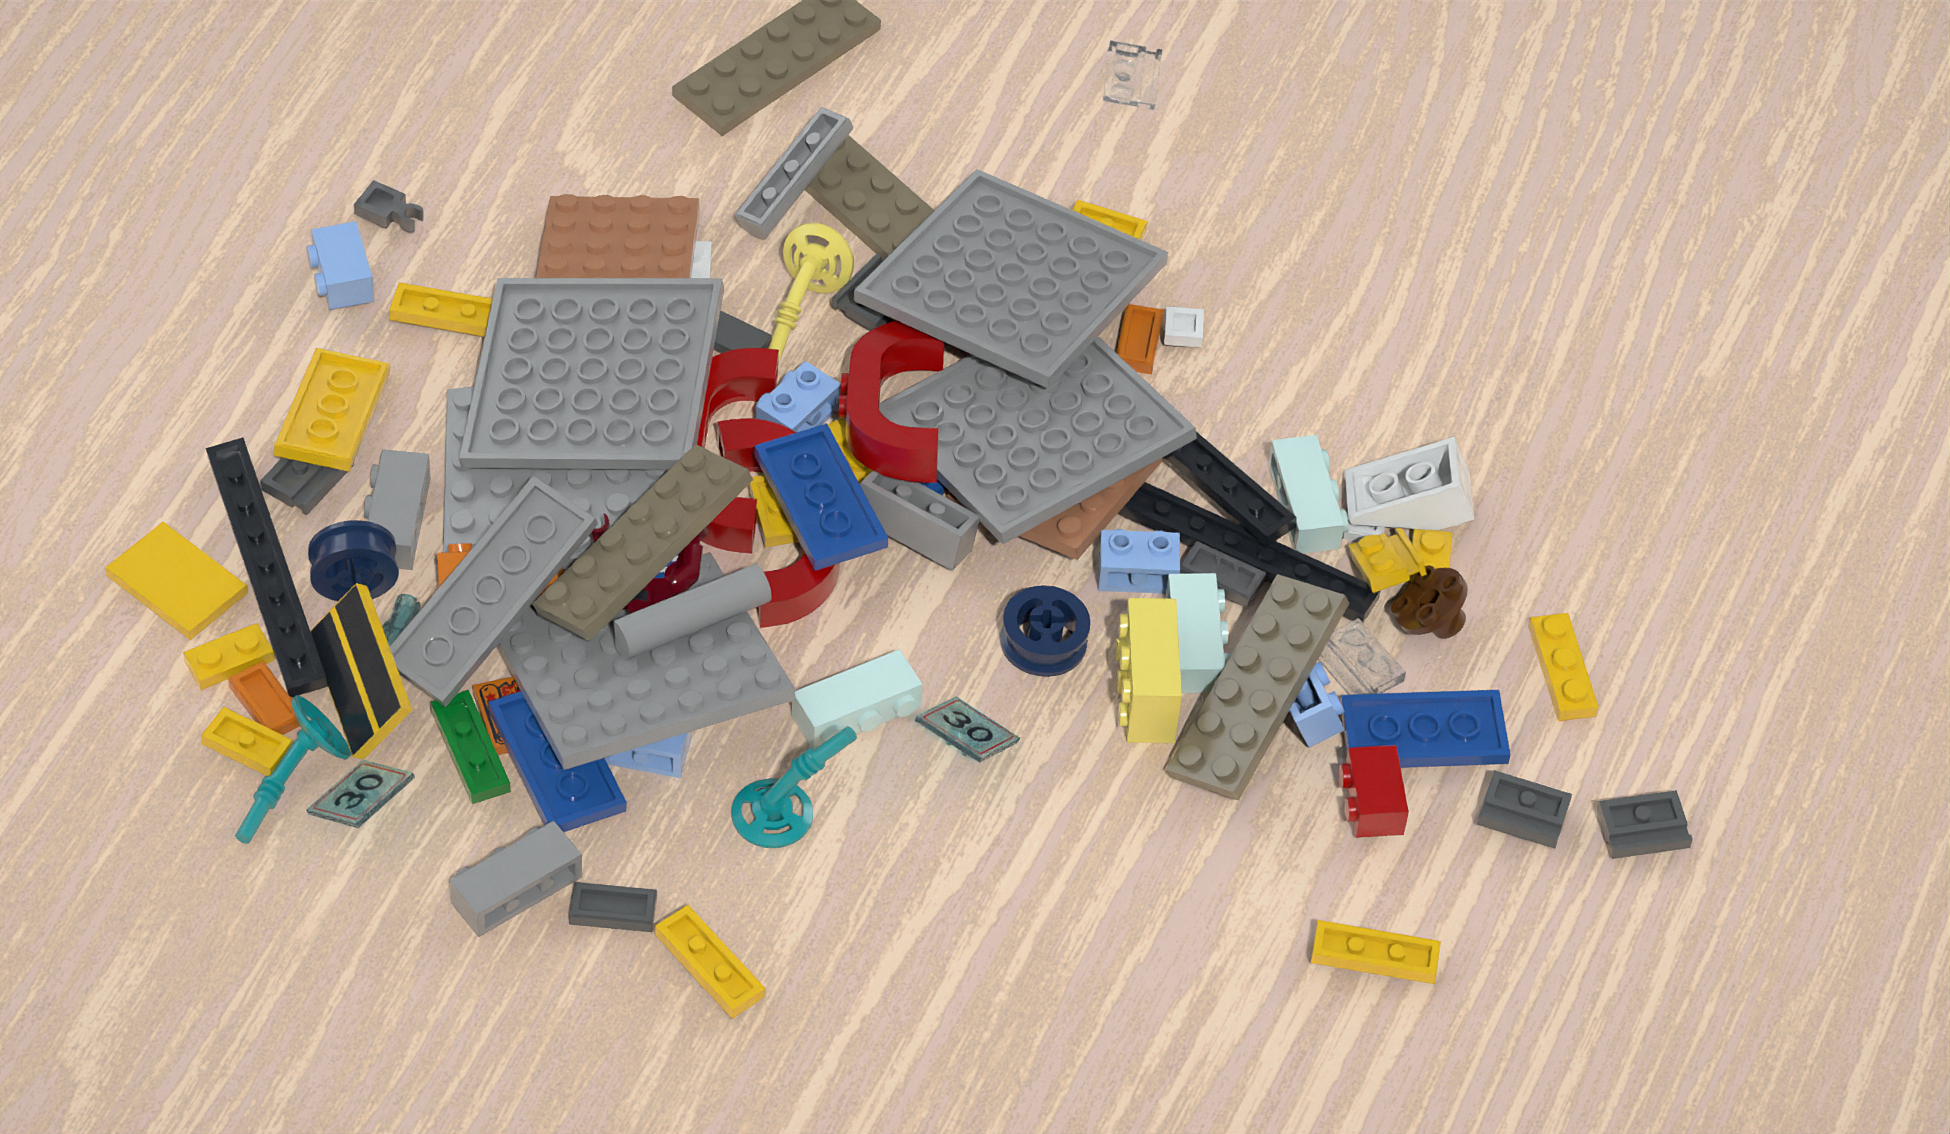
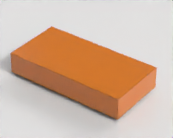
M1133 304L1126 306L1117 354L1136 372L1152 375L1164 309Z
M264 661L228 678L230 689L255 722L282 735L300 727L292 708L291 697Z

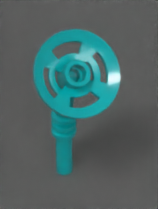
M299 695L292 698L291 704L302 729L297 733L298 738L270 776L263 778L257 791L254 793L253 798L255 802L235 834L236 839L244 844L250 843L268 810L276 807L277 802L285 791V782L308 750L314 751L320 747L325 752L343 760H347L352 755L348 743L334 724L316 706Z
M847 726L816 749H807L799 757L792 760V766L780 779H761L745 786L736 795L731 810L733 825L740 836L746 841L763 848H782L792 845L803 838L813 821V806L808 795L797 784L801 780H808L811 776L822 770L827 760L857 739L855 731ZM767 787V788H763V789H761V790H759V791H757V792L755 791V790H757V789H759V788ZM794 795L798 797L802 804V817L793 813V803L790 797ZM743 803H752V813L755 820L750 825L745 821L742 814ZM788 825L791 828L790 830L779 834L763 833L764 829L779 830L787 827Z

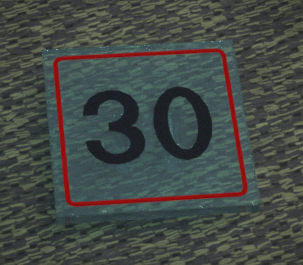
M957 696L917 715L915 718L917 723L945 740L947 745H953L962 751L964 756L968 755L979 763L1017 744L1020 740V737Z
M362 760L306 811L309 815L360 828L408 785L415 776L409 771Z

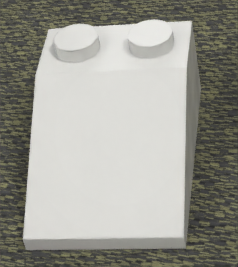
M1455 437L1345 470L1348 518L1351 525L1441 530L1475 520L1469 469Z

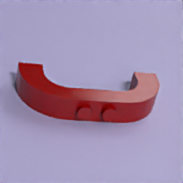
M893 321L869 331L853 347L849 373H842L839 418H846L847 445L854 457L864 466L881 475L898 480L936 483L939 428L899 425L886 419L879 411L881 387L891 376L912 370H943L945 342L900 321Z
M741 348L723 352L712 357L697 441L698 446L705 448L710 420L719 409L739 401L758 402L764 394H770L776 388L779 364L778 349ZM735 497L709 523L710 531L700 541L718 549L752 554L757 525V499Z
M740 418L718 421L717 447L720 456L747 468L749 472L763 473L754 456L755 445L796 432L781 424L762 419ZM805 553L800 560L789 567L763 572L771 589V601L755 608L760 628L779 626L797 621L819 608L830 596L836 585L840 563L815 571Z

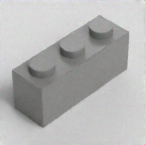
M382 449L379 465L373 464L370 485L371 488H374L373 495L366 496L364 518H368L369 522L385 527L392 533L396 541L395 559L398 563V569L413 570L431 479L429 454Z
M872 471L861 482L862 490L889 537L952 571L972 551L980 519L977 514L918 482L890 478L875 471Z
M555 821L541 828L536 827L519 841L508 847L498 848L489 858L473 867L463 868L454 878L450 879L451 904L474 933L480 937L582 878V854Z

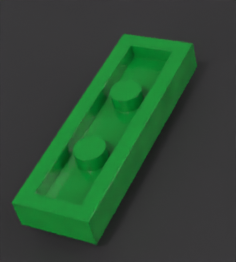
M469 690L457 693L446 707L436 700L431 701V713L471 803L475 804L511 792L508 776Z

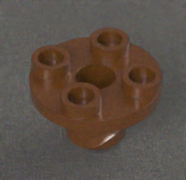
M1427 565L1425 566L1427 575L1421 576L1417 572L1414 580L1404 589L1400 597L1393 601L1391 611L1395 615L1398 624L1407 633L1422 635L1433 632L1440 639L1451 638L1462 630L1466 622V614L1461 608L1467 598L1468 586L1462 575L1455 569L1446 567L1435 569L1433 566Z

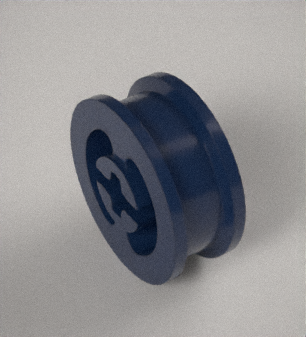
M362 520L338 522L323 528L313 536L308 546V557L312 564L310 580L313 588L320 595L334 601H339L356 583L367 586L372 599L385 594L395 585L399 576L398 563L395 559L396 541L394 536L385 527Z
M1047 585L1026 588L1015 594L1005 607L1000 636L1002 651L1016 668L1028 674L1042 677L1065 674L1078 666L1085 656L1091 625L1089 612L1077 596L1065 589ZM1029 621L1026 636L1019 627ZM1065 626L1070 632L1071 636L1068 639L1061 641L1063 627Z

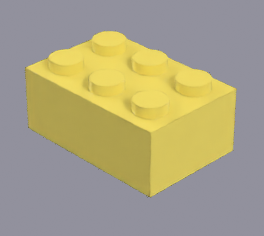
M1128 598L1127 613L1119 615V638L1116 639V662H1120L1121 669L1118 670L1117 692L1122 694V702L1119 703V726L1126 727L1127 743H1175L1182 698L1177 600L1169 598Z

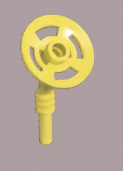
M805 223L796 227L788 235L784 243V261L795 281L785 302L780 303L782 309L777 311L779 317H776L774 323L777 325L768 348L779 350V362L790 331L796 329L797 325L794 322L799 320L797 314L802 312L799 306L807 289L817 293H832L844 287L853 274L854 258L849 244L835 229L821 223ZM806 235L819 236L830 243L826 248L815 243L808 244ZM794 244L797 246L794 253L795 266L792 261V248ZM802 252L804 257L800 260V255ZM838 254L841 259V273L839 277L834 275L837 269L836 255ZM828 264H830L829 271L824 269ZM822 279L826 285L811 283V280Z

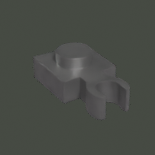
M375 180L371 182L354 203L355 215L385 228L394 221L403 230L414 232L415 220L410 218L414 217L421 221L424 220V212L421 206L412 203L406 204L405 193Z

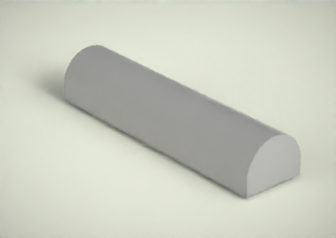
M824 107L818 110L734 215L737 222L746 232L761 240H765L851 133L853 125L850 119Z
M756 563L614 620L615 649L620 656L628 660L769 603L771 601V589L768 580Z

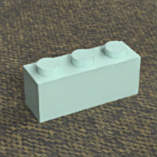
M1317 435L1272 440L1268 466L1278 500L1297 517L1296 528L1288 532L1293 549L1303 554L1340 549L1343 533L1348 531V518L1346 511L1339 509L1338 485L1335 479H1330L1328 473L1330 462L1327 450H1321Z
M1216 573L1169 574L1166 598L1177 600L1181 692L1210 693L1231 656L1230 653H1224L1223 645L1228 643V623L1220 619V613L1225 611L1224 589L1217 588Z
M899 649L796 690V700L792 701V717L811 748L816 749L847 726L851 727L856 734L862 731L868 732L884 722L912 714L916 709L921 708L922 683Z

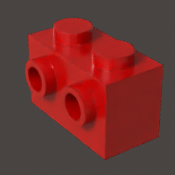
M1397 746L1348 748L1346 763L1339 766V782L1341 789L1347 788L1349 798L1345 799V816L1347 822H1353L1355 837L1404 835L1409 810Z

